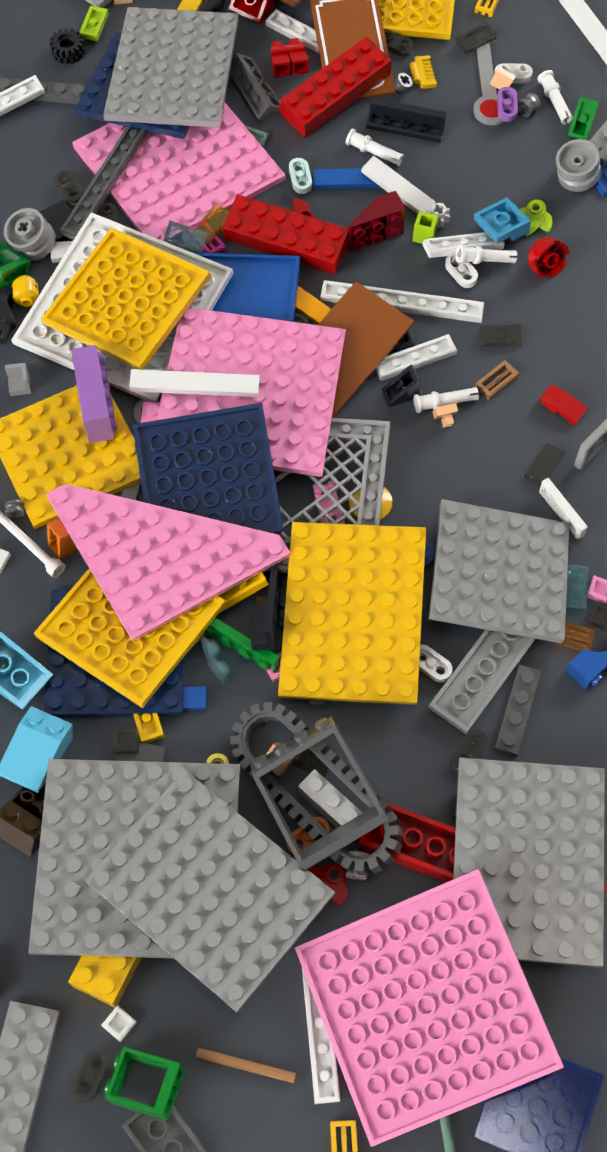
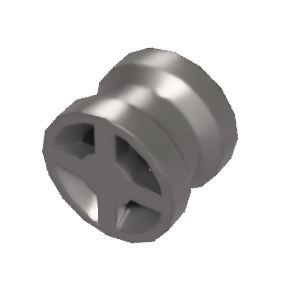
M529 92L525 98L517 101L518 111L524 117H529L533 111L541 108L540 99L532 92Z

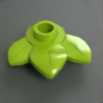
M532 200L528 203L527 207L519 209L530 219L531 225L529 233L526 234L527 237L538 228L545 232H550L553 220L552 216L546 211V205L542 200ZM534 207H540L537 211L533 210Z

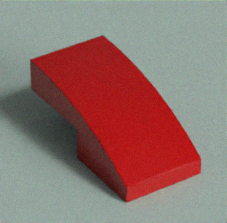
M552 384L539 398V401L553 414L558 412L572 426L577 424L588 409L569 393Z

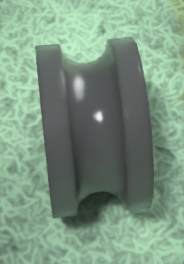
M400 73L394 79L393 85L397 91L405 93L412 86V79L408 74Z
M20 500L7 501L5 503V515L9 518L23 517L25 515V510L23 509L24 502Z

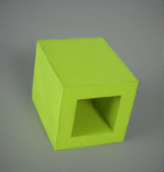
M422 211L418 212L414 225L413 242L423 244L424 239L435 237L438 215Z

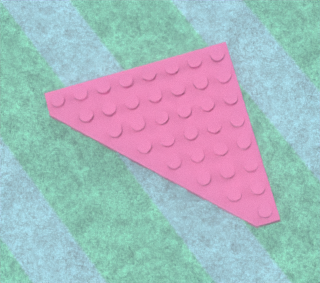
M64 484L46 494L133 642L287 559L291 555L280 535L69 484Z

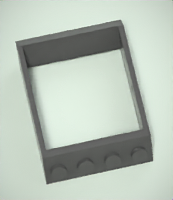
M332 716L327 719L322 718L318 720L311 729L298 732L293 737L294 739L287 743L278 744L271 753L266 756H258L250 765L252 776L303 871L389 820L382 804ZM334 733L371 798L374 807L300 850L262 776Z

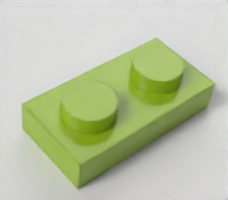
M90 6L79 31L83 39L98 42L109 15L108 9Z

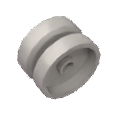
M576 139L562 145L556 155L557 175L559 183L563 188L573 192H581L590 189L598 182L601 174L600 155L594 143L588 140Z
M24 208L14 212L4 226V236L8 244L30 261H37L46 257L55 245L56 234L54 229L44 216L35 209Z

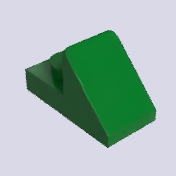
M580 96L568 136L587 140L599 101Z

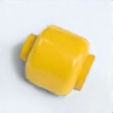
M27 275L19 276L13 281V300L18 305L24 307L33 305L39 297L37 281Z

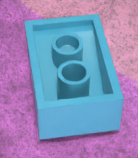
M0 632V694L23 710L50 680L53 674Z
M31 706L19 723L1 760L0 776L38 793L47 779L48 760L60 759L72 742L73 724Z

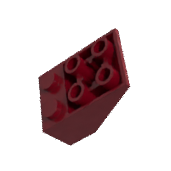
M396 191L378 196L348 225V252L360 250L372 244H378L389 238H396L404 233L406 208Z

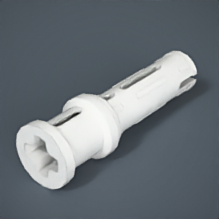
M544 71L538 76V82L542 84L545 96L550 98L561 123L565 125L567 122L568 124L573 120V116L560 93L561 87L559 83H556L553 71Z
M354 128L350 130L346 138V145L355 146L361 152L368 151L397 166L401 164V158L404 157V154L373 141L369 135L364 136L356 132Z
M458 245L456 250L457 263H463L464 261L473 262V264H479L481 261L516 263L517 258L509 257L517 256L516 250L482 249L480 246L471 248L464 245Z
M473 387L441 394L433 391L431 394L423 396L415 394L414 407L416 413H421L422 410L478 400L479 395H470L478 393V389Z

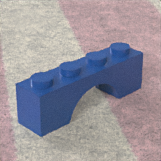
M584 649L569 663L566 672L585 690L591 685L595 687L603 679L602 674L607 670V651L593 652Z

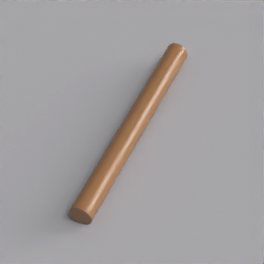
M199 1047L195 1058L294 1083L296 1077L294 1072Z

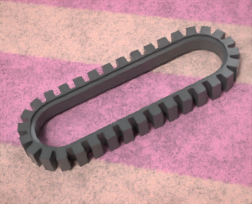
M264 702L263 708L259 704H255L250 707L253 715L250 716L244 711L239 716L244 722L243 725L236 722L233 725L232 731L237 735L230 736V745L235 748L232 750L233 755L252 778L250 765L255 758L250 752L249 739L255 727L263 722L277 721L285 725L294 735L302 730H309V727L302 720L279 703L276 707L273 702ZM322 740L309 748L369 808L374 807L358 775ZM269 772L262 776L273 799L314 841L329 834ZM376 792L375 794L389 819L383 823L385 836L380 848L373 854L363 857L354 856L344 848L329 855L338 865H341L351 873L355 871L359 875H368L369 868L374 874L383 871L380 863L382 860L388 866L395 861L389 854L390 851L399 854L402 845L397 841L403 839V830L399 826L401 823L392 808Z

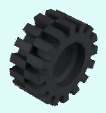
M64 28L65 31L59 29V33L54 32L53 36L50 37L52 56L59 63L64 61V64H67L70 61V64H74V60L78 62L79 58L82 59L83 54H85L83 37L79 34V31L76 30L74 32L72 28L70 31H68V28ZM65 45H73L69 48H63Z

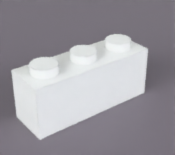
M315 769L298 786V794L336 829L363 813Z

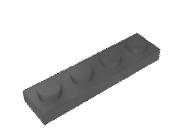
M519 664L494 751L517 757L539 681L540 670Z

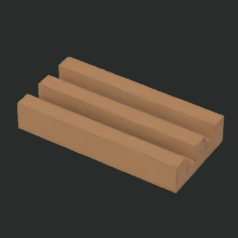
M504 360L477 381L475 387L480 389V393L482 395L485 394L486 398L490 400L516 380L520 373ZM504 368H507V370H506L505 372H503L501 375L497 376V377H496L491 383H489L486 387L484 386L485 383H487L490 379H492L494 376H496V375H497L499 372H501Z

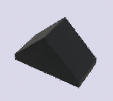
M410 364L382 388L389 406L392 407L414 400V395L420 394L421 381L414 366Z

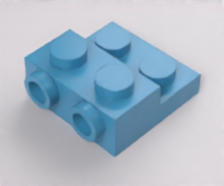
M507 197L474 214V220L496 244L507 238L514 241L528 234L531 223L528 216L524 215L517 205L512 203Z

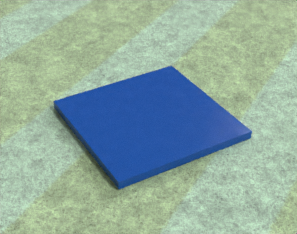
M194 253L233 269V275L212 311L294 322L301 256Z

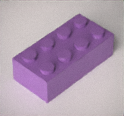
M97 345L71 349L82 419L89 444L115 439L114 430H117V425L113 413L114 408L110 396L111 391L103 353H98Z

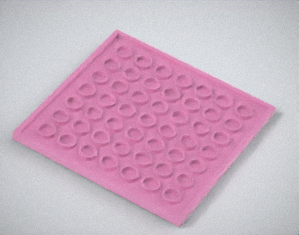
M224 102L220 128L190 126L185 139L148 131L109 194L137 231L170 243L187 234L188 228L203 220L207 223L229 211L237 194L253 198L285 181L286 175ZM108 123L72 142L74 149L94 175H96L126 129V126Z
M188 308L178 321L167 371L260 375L259 397L162 393L156 420L262 403L273 470L322 477L346 329Z
M479 869L295 947L371 1147L564 1068Z

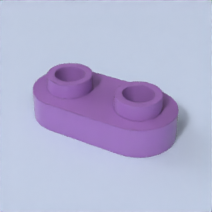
M503 87L498 91V117L502 121L511 122L517 117V92L511 87Z

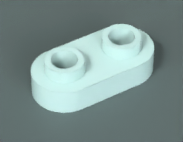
M302 158L291 160L289 163V174L293 189L299 194H306L312 189V178L308 163Z

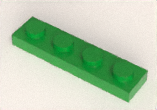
M216 618L204 631L206 635L210 637L213 635L218 638L224 646L228 648L233 647L238 650L242 657L253 659L264 670L270 668L275 673L280 666L278 655L270 650L252 651L250 638Z

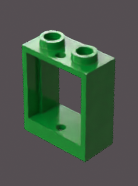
M0 240V261L5 264L0 267V289H3L5 286L12 285L13 281L19 276H28L30 260Z
M123 1047L121 1054L119 1053L115 1059V1071L112 1079H109L106 1083L105 1098L113 1105L168 1121L185 1069L178 1062ZM132 1062L167 1071L155 1107L120 1097Z

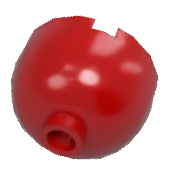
M555 237L540 238L532 245L528 253L530 269L542 279H545L544 277L547 276L549 278L555 277L563 270L567 263L565 258L566 254L569 256L568 246Z

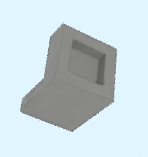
M26 363L5 365L10 396L31 394L30 375Z

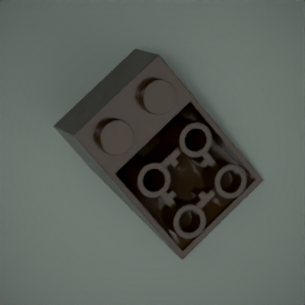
M46 782L38 793L22 787L0 809V838L29 857L40 846Z

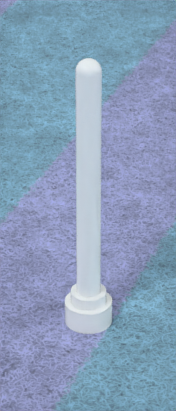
M0 511V523L45 564L46 572L53 578L59 577L64 572L66 565L61 560L51 558Z

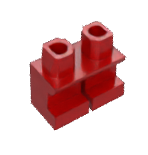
M298 38L291 39L289 45H282L280 41L272 42L270 50L274 78L290 76V68L292 75L309 73V58L305 52L304 42L300 43Z

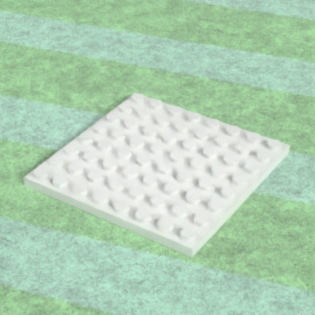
M90 213L11 341L16 346L74 370L71 349L88 345L43 324L41 318L110 228L210 271L211 278L189 308L212 311L231 279L233 269ZM177 324L143 370H168ZM103 353L110 386L148 402H159L161 400L162 393L130 391L131 369L136 368Z

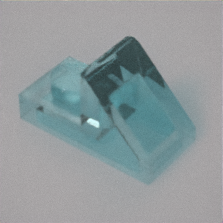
M169 220L164 241L183 249L185 247L203 253L208 233Z

